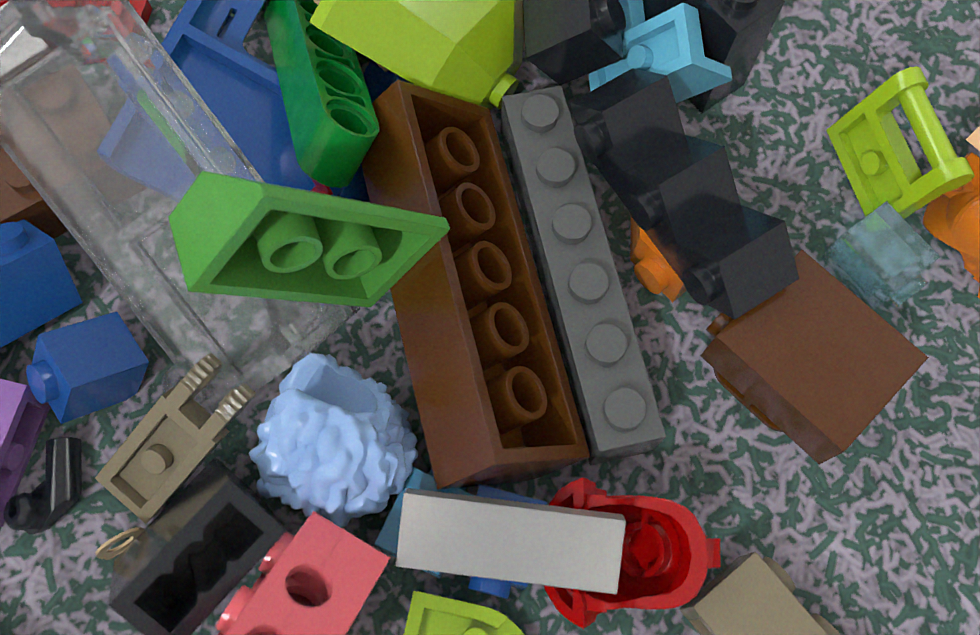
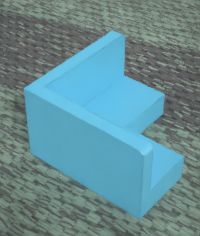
M619 0L626 18V28L624 31H621L623 59L588 74L590 91L632 68L668 75L676 103L732 80L730 66L706 58L704 55L697 8L681 3L645 21L643 0Z

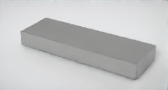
M406 488L403 495L395 566L617 594L626 520L623 514Z

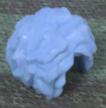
M309 352L305 357L297 359L293 364L292 371L279 384L280 395L272 399L265 421L257 428L259 445L249 452L251 460L258 465L261 476L256 484L258 494L265 498L280 497L283 505H291V508L296 510L302 508L305 517L309 518L314 511L341 528L345 527L351 518H360L366 514L380 513L387 506L389 495L398 494L403 491L406 479L413 472V462L418 457V451L415 449L417 437L412 432L410 423L407 421L410 413L401 408L399 404H396V400H391V395L387 394V386L382 382L376 383L371 377L364 380L357 370L347 366H338L336 359L330 354L324 356L323 354Z

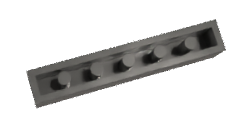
M562 85L502 96L500 132L550 319L590 453L588 458L589 464L591 466L652 452L666 438V434L583 155L574 135V125Z

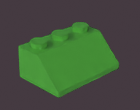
M207 171L200 172L168 217L188 292L370 308L450 230L449 224L444 217Z

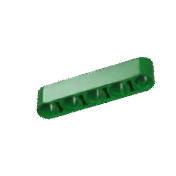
M270 0L265 10L264 18L297 162L300 168L316 182L328 187H346L352 181L379 133V123L356 52L351 47L321 31L309 22L318 6L313 0Z

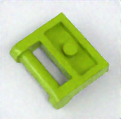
M918 66L906 68L891 76L826 130L872 231L894 226L937 197L967 184L975 177L966 157H957L925 93L929 84L921 68ZM900 104L932 168L931 171L923 176L891 112Z

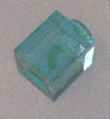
M886 201L842 234L821 258L857 297L871 309L875 310L887 299H890L898 308L927 285L928 282L920 273L939 259L940 256Z

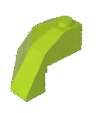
M321 0L309 21L321 31L414 85L490 110L493 107L501 109L502 96L513 95L519 83V80L514 75L522 65L523 0Z

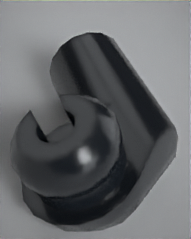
M60 437L46 441L45 480L31 493L23 492L18 496H12L8 500L4 508V519L7 526L13 530H24L28 534L47 531L80 499L82 492L81 439Z

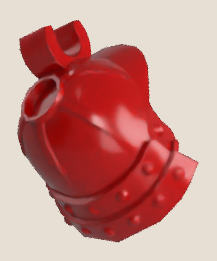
M583 477L570 482L558 490L548 504L550 506L623 514L626 520L617 594L544 585L545 592L557 611L570 622L583 629L596 621V615L607 612V610L621 608L673 609L684 605L697 596L706 579L707 569L721 568L720 538H707L696 516L686 507L672 500L639 495L607 496V490L596 488L595 482Z

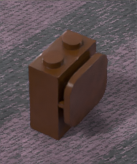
M801 250L794 257L800 279L737 319H733L721 312L706 329L714 339L700 356L713 367L714 374L719 383L763 424L772 430L784 432L814 461L821 464L845 452L929 357L804 250Z

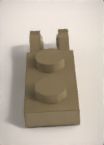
M211 352L196 363L177 385L157 400L95 477L100 484L145 524L169 502L230 432L226 427L245 409L257 394L246 383H243L238 388H233L220 401L218 409L212 415L193 399L217 377L219 369L224 364Z

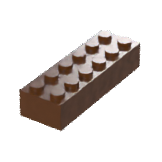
M397 79L372 102L379 123V133L363 159L361 166L370 203L444 217L450 227V230L390 288L437 490L479 486V484L490 485L528 481L589 458L590 453L490 109Z

